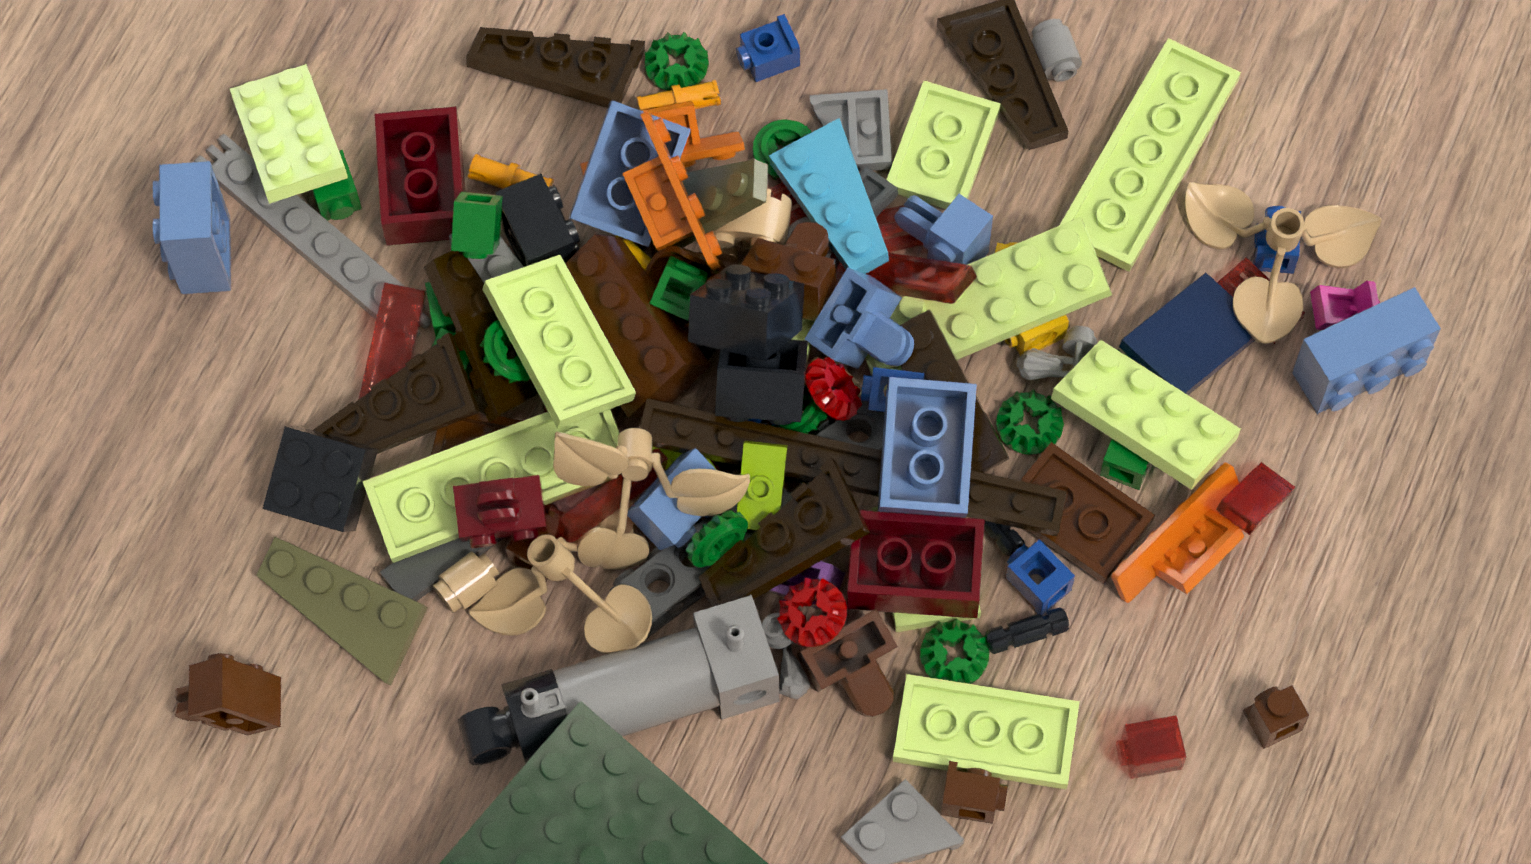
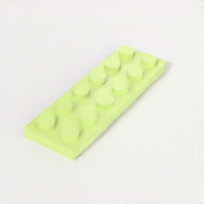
M1168 38L1060 225L1081 217L1096 255L1130 272L1239 81L1241 72Z
M1079 217L899 293L898 295L902 299L890 319L901 325L930 309L958 360L1112 295V292L1082 218ZM869 354L866 356L871 375L873 374V367L902 370L901 365H886Z
M606 410L558 429L547 411L363 481L392 562L395 563L459 538L453 486L540 475L544 505L594 487L573 485L561 480L556 475L553 467L555 433L569 434L617 448L618 435L620 433L611 410ZM607 477L603 483L613 479Z

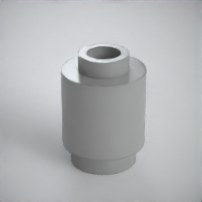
M1049 19L1035 26L1032 30V44L1047 79L1062 82L1074 77L1082 65V60L1069 28L1063 25L1060 19Z

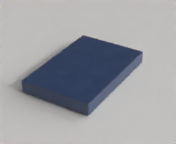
M1204 273L1121 340L1119 348L1132 360L1189 395L1252 344L1255 339L1238 322L1232 307L1233 297L1211 276Z

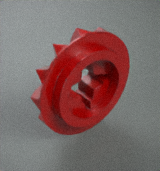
M827 357L825 359L817 358L807 366L805 373L809 393L817 406L829 416L838 420L845 421L855 416L857 410L862 406L861 399L858 397L861 390L854 385L852 381L853 376L845 372L844 365L842 363L836 365L833 359Z
M804 578L803 582L795 586H789V591L784 599L779 600L780 611L777 619L784 634L798 645L805 647L824 645L834 639L845 624L847 616L845 598L835 585L823 578L821 580ZM813 601H816V606L826 616H811L809 622H806V616L798 607H810Z

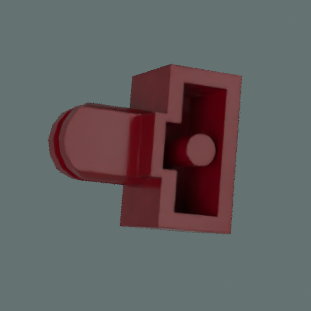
M540 475L453 486L459 538L462 542H470V548L496 545L495 538L513 536V542L534 541L539 537V532L548 531Z

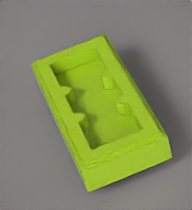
M744 441L740 475L750 474V483L744 496L737 504V512H740L748 521L747 529L758 530L760 528L758 523L770 512L775 515L781 509L788 445Z

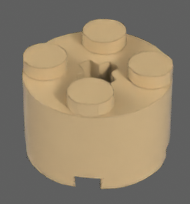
M767 188L766 203L713 231L723 254L716 257L722 261H736L738 255L747 256L757 238L784 245L788 238L792 207L791 199L782 194L781 201L771 197L772 189Z

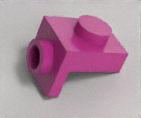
M1365 281L1355 289L1318 285L1310 291L1316 330H1324L1380 303L1374 281Z

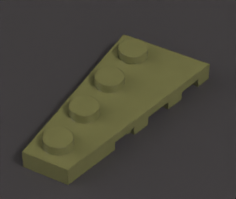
M752 159L687 172L689 178L682 181L688 195L696 193L706 215L699 220L705 233H708L766 203L768 164ZM692 235L671 246L684 248L695 242L696 237ZM654 245V252L657 253L658 250Z
M274 537L256 575L390 686L428 609L427 606L277 537Z

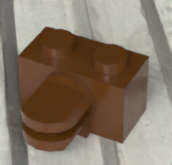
M799 223L784 245L757 238L741 264L748 266L753 272L765 275L773 273L788 276L791 281L804 283L803 318L814 322L836 287L835 260L826 257L829 252L828 232L818 223Z
M877 609L843 627L839 634L830 642L817 647H807L797 654L817 692L839 681L855 710L864 717H874L883 714L890 708L894 700L893 689L876 659L898 646Z
M212 654L207 657L206 661L189 665V685L175 689V698L180 702L175 706V716L179 719L202 721V724L223 731L232 730L247 736L281 727V677L263 671V667L260 665L243 664L235 661L234 656L230 654Z

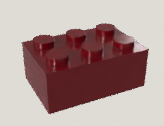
M457 107L374 114L381 226L386 245L450 240L449 235L452 234L454 201L461 192H465L462 137Z
M860 510L870 533L851 543L847 609L866 611L877 609L880 612L977 619L980 601L985 519Z

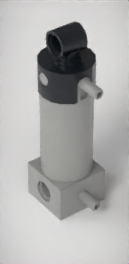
M752 595L693 613L694 628L642 643L634 649L613 652L553 671L550 669L501 684L507 703L503 710L493 706L483 707L462 715L457 721L469 763L472 765H483L495 762L511 753L512 748L516 747V749H521L526 764L580 701L622 737L716 707L718 708L721 720L779 702V674Z

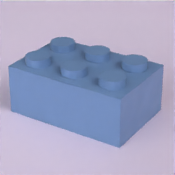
M612 100L606 111L568 218L649 247L651 236L622 173L659 155L640 114L643 111ZM652 115V117L654 118V120H657V119L660 118V117H657V116ZM662 119L672 139L665 143L670 156L673 158L678 155L681 158L691 129Z
M211 162L159 165V181H153V200L155 206H160V218L153 219V237L155 244H160L162 261L168 262L170 280H176L181 294L231 291L230 215Z
M1414 287L1304 338L1292 373L1317 414L1329 408L1332 411H1338L1349 405L1353 401L1354 396L1365 391L1368 394L1376 393L1385 388L1391 379L1401 374L1409 377L1425 368L1441 328Z
M889 377L886 389L878 512L962 518L967 516L977 384Z

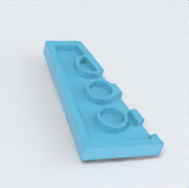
M840 118L769 155L770 165L810 221L822 225L827 230L828 246L845 270L849 267L866 274L889 261L888 250Z

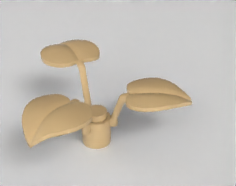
M1190 182L1185 194V214L1188 225L1195 237L1209 247L1227 249L1234 244L1237 235L1242 238H1248L1265 229L1267 230L1266 241L1276 251L1270 281L1262 277L1246 279L1237 287L1232 306L1241 326L1257 342L1263 344L1276 342L1287 336L1297 325L1303 311V297L1300 289L1289 282L1277 283L1285 252L1295 249L1301 237L1306 246L1314 245L1315 255L1323 264L1334 268L1352 267L1359 263L1367 254L1382 221L1379 216L1362 209L1329 205L1313 210L1305 218V221L1298 211L1291 208H1282L1276 211L1272 218L1265 217L1262 223L1247 229L1254 219V207L1251 199L1243 191L1228 185H1208Z
M630 428L622 431L618 435L617 448L569 434L555 433L553 467L556 475L561 480L573 485L596 486L603 483L607 477L615 479L621 473L624 477L616 532L606 528H593L586 532L578 542V557L588 567L597 568L600 566L604 569L621 570L638 566L647 559L649 544L646 539L638 534L624 532L627 522L631 481L645 479L652 467H654L666 495L669 498H677L678 510L695 516H713L731 509L742 499L750 483V474L734 475L713 469H689L676 475L670 484L660 463V454L652 453V436L644 429Z
M615 478L603 483L589 497L581 512L577 513L571 526V540L573 543L567 542L562 537L556 539L552 535L537 537L530 544L527 553L528 560L533 565L531 570L521 567L514 568L503 574L496 580L497 586L486 593L481 601L469 610V614L479 624L492 632L509 636L526 633L534 628L544 617L546 606L540 596L548 590L545 577L551 581H562L568 578L599 606L588 615L584 625L585 638L593 649L603 654H610L634 649L644 642L652 626V611L648 600L638 589L629 585H618L609 592L604 601L573 572L574 556L570 551L578 552V542L586 532L598 527L616 532L622 496V485L619 480ZM630 498L628 509L633 505V502ZM627 516L624 533H633L636 524Z

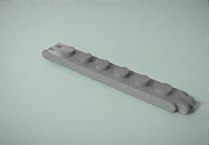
M222 134L217 139L226 152L222 153L212 144L205 150L208 156L215 161L211 165L217 182L224 191L392 334L397 336L402 331L409 338L415 340L420 335V332L410 322L414 320L424 329L432 323L430 318L422 312L426 308L425 304L415 294L298 195L269 204L253 157L227 135ZM200 155L194 162H207V160Z

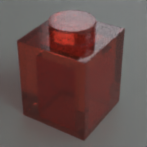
M1177 715L1126 724L1121 740L1116 741L1120 765H1128L1131 779L1182 770L1187 757Z

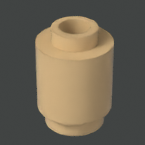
M471 551L440 574V581L434 584L433 588L447 608L454 613L460 608L463 610L467 609L496 587L497 583L493 577L499 574V572L484 553L477 557Z

